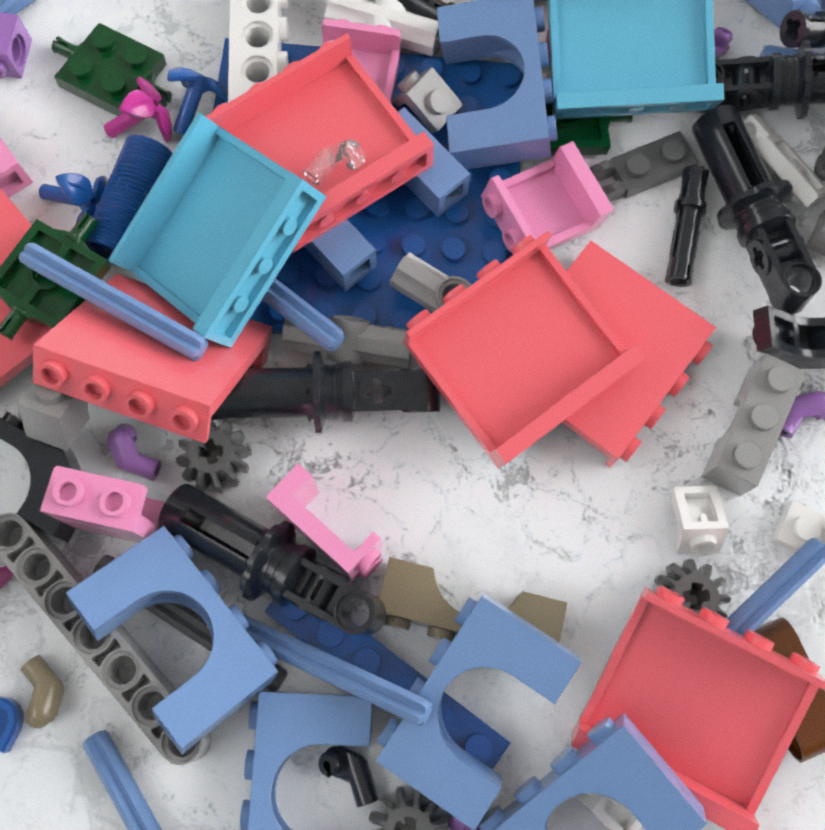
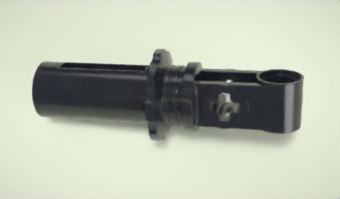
M802 40L797 53L792 56H782L781 52H777L765 57L743 56L736 59L715 60L716 83H724V101L717 107L734 105L738 111H748L757 108H768V111H778L780 106L794 107L797 119H804L807 116L809 105L825 104V53L812 54L810 40Z
M734 105L716 107L698 118L692 126V133L726 204L719 210L716 216L719 226L725 230H737L736 238L740 246L747 249L752 267L759 275L771 305L789 314H797L805 308L819 291L822 285V277L808 253L803 236L795 226L796 217L793 211L786 207V204L794 195L792 191L793 186L790 181L785 179L782 181L771 179L738 109ZM790 285L796 287L800 292L793 290Z
M313 351V365H310L308 362L306 367L249 368L212 415L211 420L307 417L309 422L311 419H314L315 433H322L326 419L341 418L343 422H352L355 411L402 410V412H440V391L422 368L401 369V371H354L351 361H342L340 366L325 365L321 351ZM373 379H381L382 386L389 387L390 389L389 395L382 396V403L374 404L373 396L365 394V387L372 386Z
M190 484L179 486L164 503L159 515V528L165 526L172 537L177 534L181 535L192 549L240 576L239 589L243 592L242 597L254 601L267 593L271 596L272 601L278 605L286 606L292 602L303 611L331 623L348 634L369 636L377 633L383 627L386 620V608L381 599L350 582V579L343 574L316 561L315 549L306 544L299 545L295 543L297 533L291 522L284 520L281 524H275L268 529ZM205 519L213 521L256 546L251 555H246L201 529L200 527ZM364 600L369 607V617L363 625L358 627L352 620V609L358 602Z

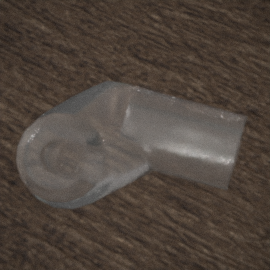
M352 139L327 145L321 149L304 169L303 174L309 182L319 186L333 168L343 162L350 170L358 169L367 159L366 152L359 147V142Z

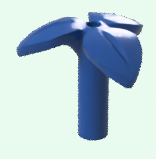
M175 67L169 70L167 80L170 82L181 81L182 86L187 88L173 131L182 135L186 133L195 117L203 93L207 91L214 92L228 103V92L216 80L188 68Z
M65 173L55 176L59 186L42 184L40 186L39 196L41 199L79 206L82 211L77 217V223L83 213L93 217L108 180L106 176L97 177L92 189L90 180L87 177L78 173Z

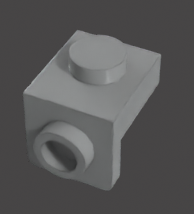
M433 67L420 74L416 70L409 73L398 84L397 87L401 92L392 100L397 107L406 103L431 134L443 127L447 122V115L455 114L463 105Z

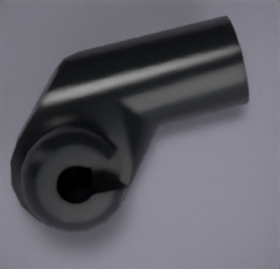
M343 746L330 747L321 754L318 762L320 772L328 778L334 776L349 782L357 807L366 806L379 800L368 761L363 755Z

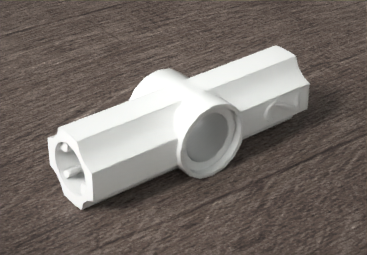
M327 0L324 19H345L354 23L374 26L386 25L390 28L401 30V48L432 57L433 55L436 56L440 47L438 21L406 12V9L398 0H376L375 3L367 0Z

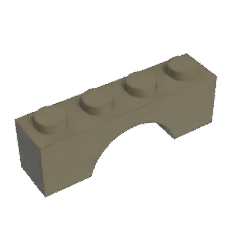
M389 557L379 595L386 608L384 625L409 631L410 624L413 623L428 627L427 636L440 640L445 637L452 642L454 635H457L462 627L454 621L459 611L450 606L441 595L436 584L434 568ZM522 591L508 609L557 642L560 641L567 602Z

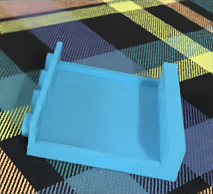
M548 0L550 70L553 93L552 115H555V119L710 111L724 101V83H716L713 0Z
M198 112L108 260L117 266L131 271L195 323L192 329L203 336V338L231 348L327 196Z

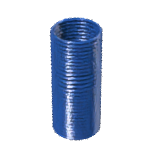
M130 135L126 137L93 215V218L99 222V225L96 226L84 242L91 251L107 260L110 258L173 153L168 147L157 140L143 135Z

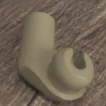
M37 655L27 661L20 671L34 687L28 709L25 712V720L31 727L40 729L57 717L64 694V686L44 659Z

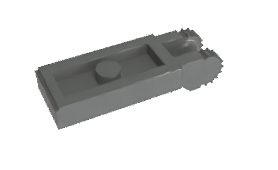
M678 131L613 157L610 161L605 160L597 165L595 164L590 167V170L599 182L613 176L615 182L602 187L608 200L612 202L621 197L629 198L682 176L685 167L698 165L699 162L681 131Z

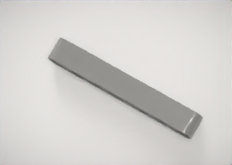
M1 514L0 559L167 761L176 765L188 764L205 756L210 748L211 732L196 743L195 749L191 754L182 755L156 719L149 714L147 704L149 698L154 693H160L165 699L176 688L125 627L120 625L110 632L104 644L96 649L91 643L92 633L74 610L66 614L63 609V602L67 596L66 592L84 581V578L41 528L18 514ZM21 526L23 533L21 540L14 546H11L9 542L10 535L14 529ZM48 558L50 561L49 573L41 580H38L36 576L37 566L42 560ZM131 658L136 665V673L134 678L125 684L119 677V668L124 660Z

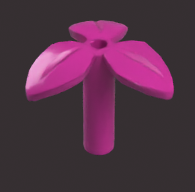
M138 77L136 81L141 90H134L124 98L119 107V111L122 114L104 124V130L110 138H115L146 118H153L157 122L163 139L168 143L172 138V122L169 110L159 105L158 102L161 101L162 97L157 89L145 79Z

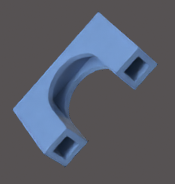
M475 0L437 7L440 45L446 65L483 58H500L514 64L524 75L519 89L503 104L490 109L446 116L449 153L466 170L551 157L550 141L558 140L555 115L547 116L545 104L553 103L551 78L543 79L541 68L549 67L547 42L538 43L537 34L538 32L545 31L543 6L534 7V0Z
M404 107L398 113L417 136L425 132L434 143L433 166L404 183V185L439 217L468 194L470 173ZM348 219L304 246L345 292L377 267L376 249Z
M163 526L67 591L66 594L71 606L97 641L143 609L161 603H174L188 607L205 621L210 630L213 644L207 662L196 675L152 708L153 717L183 755L270 685L278 673L274 667L278 660L264 641L261 640L256 644L245 629L249 627V623L238 607L234 604L227 607L219 597L218 593L221 591V588L214 576L207 569L200 572L190 560L194 555L184 538L179 534L172 537L165 526Z
M485 593L482 594L478 602L471 597L468 598L454 620L462 626L452 642L443 637L428 660L436 666L426 682L418 677L409 690L432 703V711L425 725L418 726L405 719L399 722L392 717L376 741L384 747L376 762L472 830L477 828L501 790L502 776L462 749L451 738L442 719L441 703L444 690L460 674L471 669L487 667L509 673L553 704H556L582 663L577 654Z
M259 692L258 701H251L249 710V730H256L254 750H247L245 758L244 777L246 780H252L250 800H243L240 829L292 830L281 816L276 800V785L283 765L297 750L310 745L370 747L373 704L351 695Z
M623 712L614 721L609 716L599 721L588 732L587 736L590 739L577 751L572 746L562 751L551 762L550 767L553 769L541 780L533 776L525 781L515 791L513 796L516 800L504 810L499 805L492 808L484 815L478 827L480 830H548L547 820L560 803L570 797L587 793L601 794L617 800L631 811L646 830H701L707 825L703 805Z

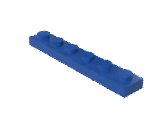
M272 601L264 611L301 641L408 691L418 677L425 682L428 680L371 635L348 634L331 623L303 611L292 602L286 606H280ZM444 692L441 712L447 732L462 749L493 769L510 745V742Z

